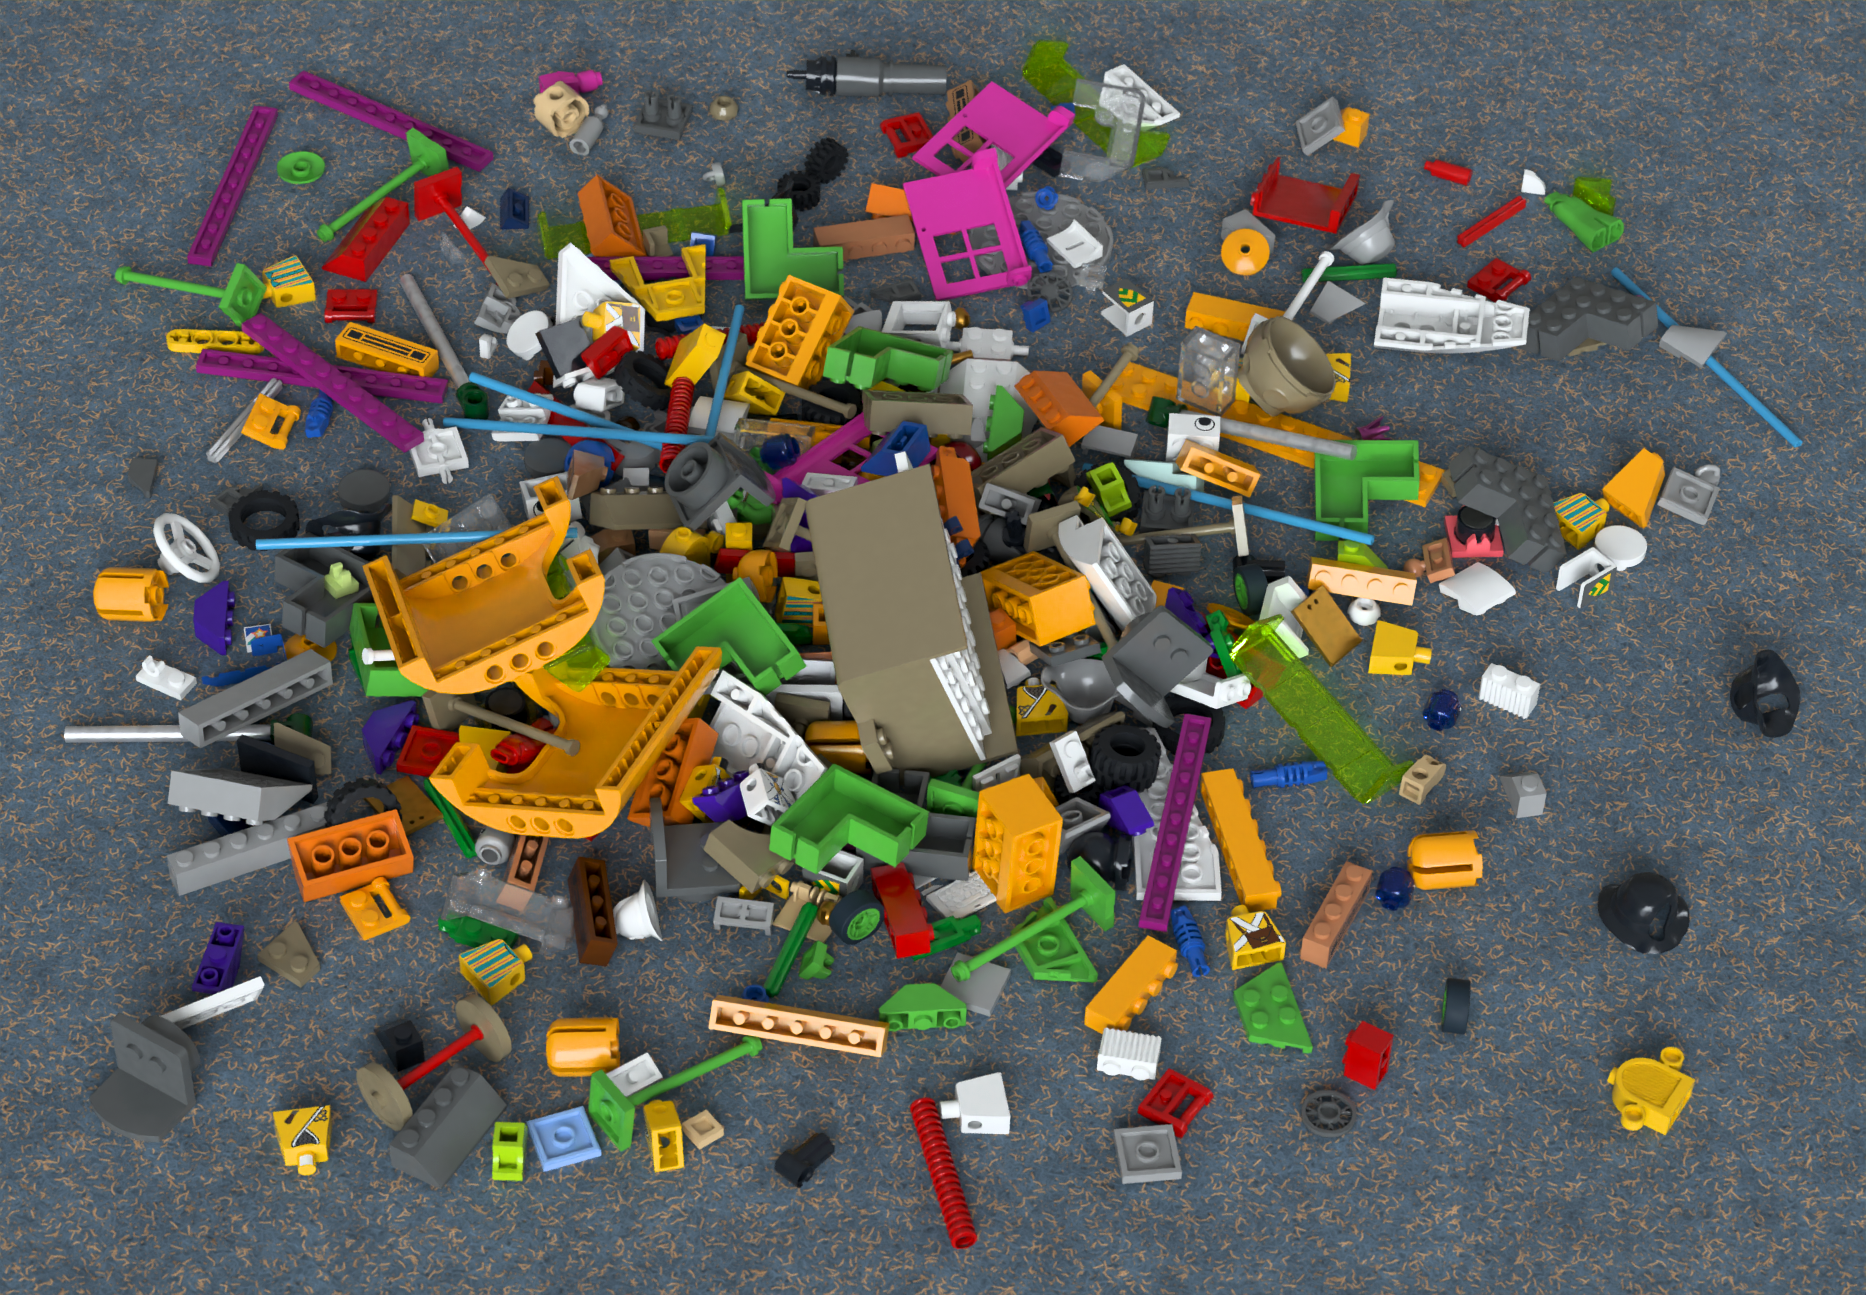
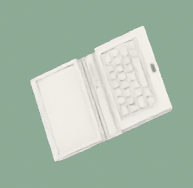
M976 870L969 873L968 881L956 880L926 896L928 903L943 919L952 915L955 918L963 919L997 900ZM913 875L915 889L936 879ZM933 885L921 893L924 896L943 885Z

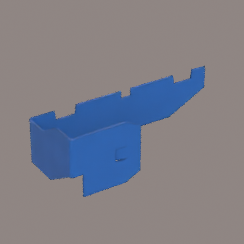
M276 634L252 640V656L278 652L277 646H282L284 658L287 661L282 635ZM266 665L247 668L243 672H240V670L220 673L218 677L214 678L204 676L202 677V682L205 685L217 687L241 683L272 667L267 668Z

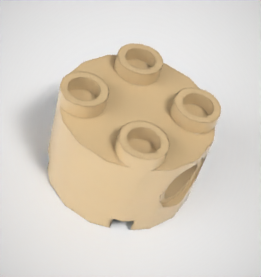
M563 81L556 82L534 98L536 119L556 137L561 136L565 138L576 133L584 117L589 115L587 101Z

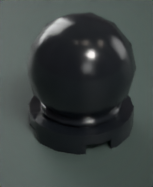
M1099 831L1082 834L1073 841L1067 854V866L1070 872L1071 861L1081 856L1107 883L1111 881L1115 883V890L1127 891V882L1129 883L1132 859L1128 858L1130 847H1133V835L1121 834L1120 840L1115 841L1110 835Z

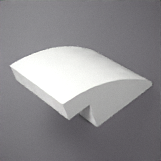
M1075 515L1059 523V540L1064 551L1078 571L1086 575L1090 588L1122 632L1133 619L1155 609L1156 593L1103 517L1084 525L1080 518Z

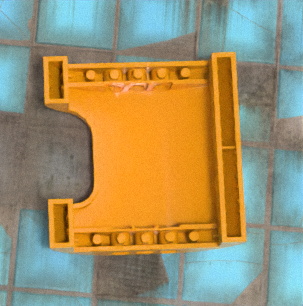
M558 476L533 487L544 513L399 580L387 555L362 566L398 669L404 677L423 688L439 693L467 694L480 692L505 682L514 681L520 675L531 670L542 668L546 663L566 653L586 635L601 608L605 587V579L591 548L566 560L577 586L565 598L560 600L554 598L547 582L549 567L564 541L571 516V504ZM506 553H511L508 557H502ZM486 564L484 568L477 569L479 566ZM457 576H462V578L458 580H453Z
M696 646L679 671L568 666L564 655H561L546 663L540 669L531 670L520 675L514 682L532 700L558 718L560 723L554 735L567 740L575 739L580 742V750L577 755H567L565 750L546 744L527 769L520 773L510 774L490 769L479 743L456 742L429 779L439 793L464 814L500 831L519 835L558 838H584L603 832L616 819L718 674L722 662L721 648Z

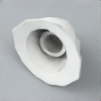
M644 879L639 892L623 899L613 908L616 934L631 940L652 936L662 941L654 896L649 884Z

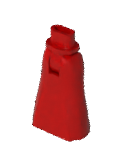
M543 717L530 724L532 727L554 734L558 728H553L551 722ZM515 733L503 738L496 745L495 749L491 750L490 755L494 760L502 764L523 765L533 762L546 743Z

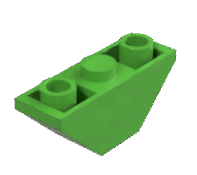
M997 385L996 395L991 394L989 410H993V416L987 417L986 431L990 432V436L986 438L987 442L983 444V453L987 454V461L1022 439L1024 409L1000 385Z
M935 983L906 984L879 1008V1021L890 1023L889 1031L892 1032L900 1029L914 1028L926 1030L933 1027L952 1029L958 1026H966L967 1008L964 1002Z

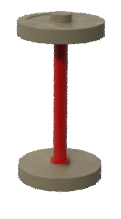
M468 994L460 999L456 1004V1016L464 1035L397 1081L391 1073L376 1062H368L358 1069L356 1073L357 1083L362 1096L374 1114L389 1128L399 1131L413 1116L409 1100L403 1090L470 1044L492 1062H500L509 1056L512 1046L508 1031L499 1015L484 999L475 994Z

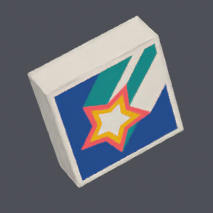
M271 624L244 627L247 653L252 652V640L272 635Z

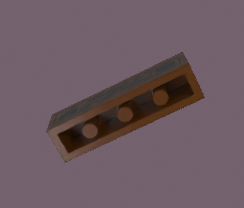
M578 856L567 880L579 963L607 967L618 945L606 863L605 860Z

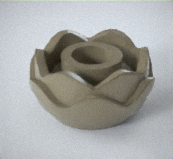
M720 96L712 101L709 112L715 119L727 121L736 117L739 107L731 97Z

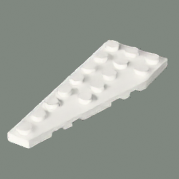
M1140 728L1142 730L1146 729L1150 732L1149 735H1154L1157 738V742L1161 745V757L1155 782L1152 783L1149 789H1144V792L1138 793L1155 826L1146 829V833L1133 836L1136 900H1144L1173 764L1170 763L1166 755L1167 751L1155 728ZM1194 805L1174 900L1221 901L1219 852L1216 845L1212 844L1206 826L1202 825Z

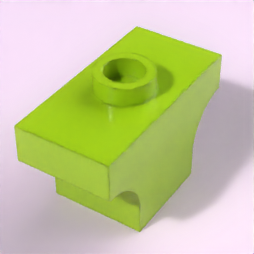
M1113 462L1086 473L1089 484L1109 517L1132 507L1124 481Z
M495 1122L492 1144L493 1180L523 1181L528 1138V1126H525V1123Z

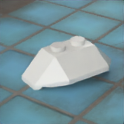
M1125 64L1105 72L1100 104L1127 128L1147 131L1180 117V113Z

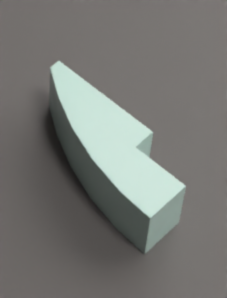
M1141 459L1124 460V465L1138 476L1204 492V479L1188 473H1181L1176 462Z

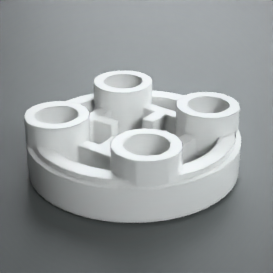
M538 310L529 311L521 315L508 331V348L524 360H530L537 352L542 350L536 333L539 330L552 327L551 319L545 313Z
M1613 525L1605 527L1597 533L1594 548L1617 566L1618 571H1623L1627 567L1639 564L1644 559L1647 542L1644 536L1637 530L1627 526Z

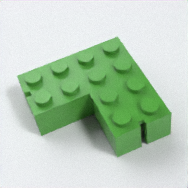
M764 199L742 200L745 301L777 300L780 285L783 281H786L788 275L844 297V274H838L837 276V271L843 270V247L793 248L792 199H769V207H764Z
M858 326L828 346L823 376L829 377L830 381L839 384L849 381V383L854 384L855 388L861 390H869V388L874 387L883 379L889 378L893 379V382L896 384L908 385L909 383L916 385L919 390L930 392L948 380L954 350Z
M1332 440L1356 445L1357 454L1354 460L1314 452L1315 521L1368 534V500H1418L1420 481L1418 440ZM1315 531V541H1339V537Z
M741 577L651 640L672 671H679L696 646L720 647L722 662L719 670L734 661L754 689L764 696L782 684L780 679L784 677L787 681L806 667L799 652Z
M354 603L349 630L366 696L422 697L429 689L423 688L404 677L400 673L395 660L373 661L372 664L368 665L363 663L362 652L364 648L390 650L391 646L381 618L379 628H375L378 612L376 604Z
M834 763L772 824L769 850L790 861L795 858V864L816 875L847 843L896 867L909 854V849L912 850L926 836L929 811Z

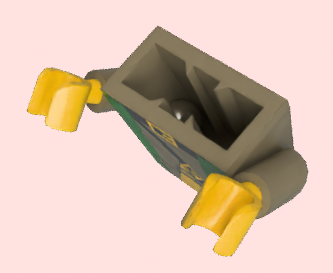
M1073 486L1061 495L1058 502L1059 506L1077 500L1081 508L1080 520L1084 525L1103 517L1115 535L1123 533L1127 536H1132L1138 524L1125 517L1121 523L1111 522L1102 504L1095 498L1096 495L1088 492L1089 489L1087 487Z

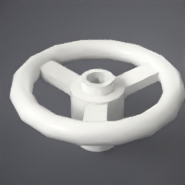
M163 513L155 519L153 533L156 543L161 550L158 565L162 571L168 575L180 572L185 577L198 583H210L219 576L220 562L217 552L210 540L196 525L188 519L172 513ZM166 524H171L174 542L171 545L166 540L164 526ZM183 529L199 543L207 558L196 552V546L190 539H185ZM195 563L209 571L199 572L188 566V564Z

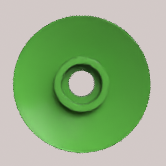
M306 151L290 153L281 158L277 164L279 177L293 184L313 182L320 178L325 171L324 160L319 155Z

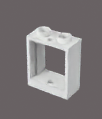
M893 301L882 332L911 340L918 339L923 343L945 348L946 342L950 341L951 328L956 324V314L951 309L950 301ZM906 324H938L936 331H903Z

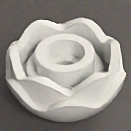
M1357 598L1351 602L1347 610L1350 619L1362 626L1372 625L1381 617L1380 607L1373 599Z

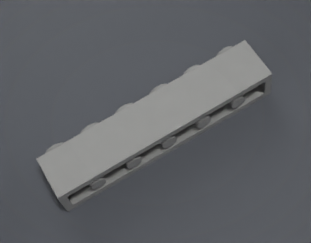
M310 649L178 712L181 736L201 749L333 684L331 661Z
M327 802L265 822L263 825H256L167 855L169 875L179 896L290 859L287 838L326 828L325 823L327 821L324 819V812L328 809L326 806Z

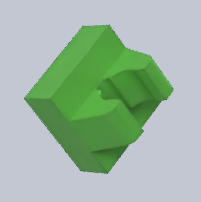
M817 940L803 954L799 977L806 980L812 977L826 979L832 971L825 967H829L834 962V958L826 952V944Z

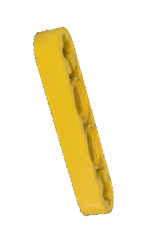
M174 329L166 335L167 347L174 352L201 353L202 349L257 355L264 350L263 346L243 331ZM201 340H207V341H209L208 343H205V344H198V343H197L198 341H201ZM225 341H232V342H234L233 344H230V345H223V344H222V343L225 342Z

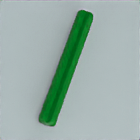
M1393 263L1327 267L1317 282L1395 278L1397 268L1396 264ZM1314 268L1302 269V282H1306Z
M426 778L423 782L425 784L424 788L434 805L443 814L444 822L465 857L472 858L477 856L475 852L476 841L455 806L439 793L429 778Z
M807 902L802 906L763 986L766 995L771 998L779 994L817 916L818 907L811 902Z

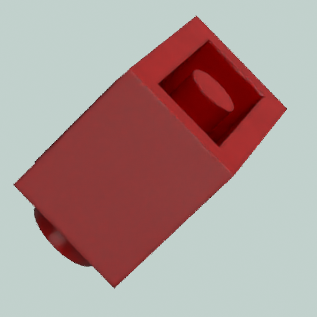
M1362 1021L1356 1030L1352 1029L1345 1041L1348 1049L1342 1060V1063L1345 1064L1344 1076L1376 1090L1388 1072L1394 1035L1365 1021Z

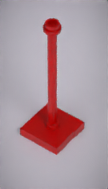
M454 167L414 182V216L417 220L421 221L445 212L487 268L484 262L487 256H489L454 209L462 206V172L460 169Z

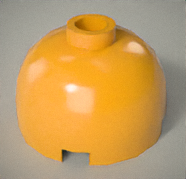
M772 550L750 551L741 558L738 567L733 569V581L739 577L741 579L750 577L758 590L760 602L771 603L777 586H772L773 578H778L776 554L771 552Z

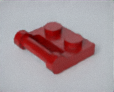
M920 112L886 119L880 124V129L883 134L888 136L897 158L907 157L909 153L918 152L934 137ZM895 129L901 130L907 142H901Z
M1495 258L1468 280L1467 288L1495 303L1497 300L1506 302L1507 297L1521 285H1526L1531 281V275L1525 269L1518 270ZM1510 278L1513 279V280H1512L1510 283H1508L1504 288L1498 289L1500 286H1502V285H1503L1506 281H1508Z
M328 289L324 315L325 323H333V321H367V323H375L378 298L377 289Z
M1168 1068L1138 1106V1114L1159 1125L1172 1124L1174 1135L1182 1138L1188 1131L1187 1126L1202 1107L1212 1101L1214 1095L1207 1087ZM1188 1094L1195 1097L1179 1119L1172 1116Z

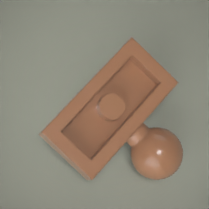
M1447 537L1422 545L1424 560L1420 561L1419 559L1411 558L1403 566L1404 572L1415 573L1416 577H1420L1426 570L1430 583L1443 581L1455 575Z

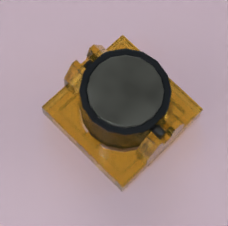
M503 687L490 692L486 697L485 704L479 706L524 724L527 721V725L537 720L534 701L530 700L526 693L522 694L521 691L514 688ZM472 716L479 728L510 731L512 734L517 733Z

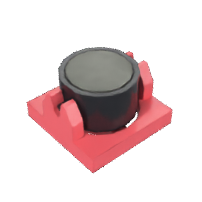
M1465 505L1460 508L1458 515L1445 516L1444 525L1452 558L1503 557L1504 549L1499 526L1495 525L1496 518Z

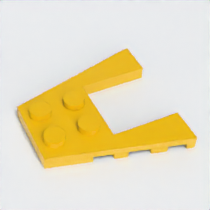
M705 244L681 248V255L690 275L687 278L644 284L634 256L609 260L611 271L656 322L705 314Z

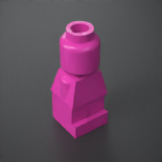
M594 70L578 72L576 76L574 73L562 71L539 76L540 93H543L548 87L558 81H563L578 94L579 91L585 93L597 90L598 86L603 84L600 72H594Z

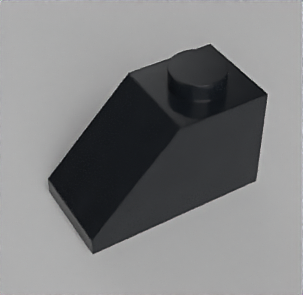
M398 1019L374 1029L376 1036L398 1072L425 1062L423 1040L411 1020Z

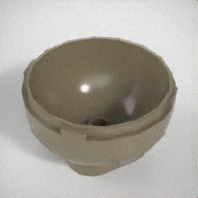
M1283 316L1270 318L1257 325L1247 340L1243 365L1238 371L1240 384L1267 414L1273 417L1278 416L1282 412L1292 414L1303 413L1327 401L1334 392L1336 380L1333 368L1316 340L1302 326Z

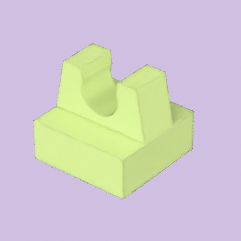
M341 562L332 564L329 574L325 575L324 588L337 599L358 592L359 582L351 575L349 570L343 569Z

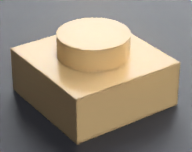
M707 1110L682 1123V1131L699 1150L724 1136V1128Z

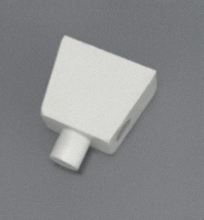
M1001 1072L958 1082L955 1085V1100L939 1102L941 1119L958 1118L962 1133L1009 1134L1010 1113Z

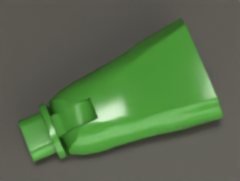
M1556 191L1544 199V203L1549 205L1550 211L1592 253L1619 240L1624 232V223L1621 219L1602 213L1575 196L1570 197L1568 194H1560Z

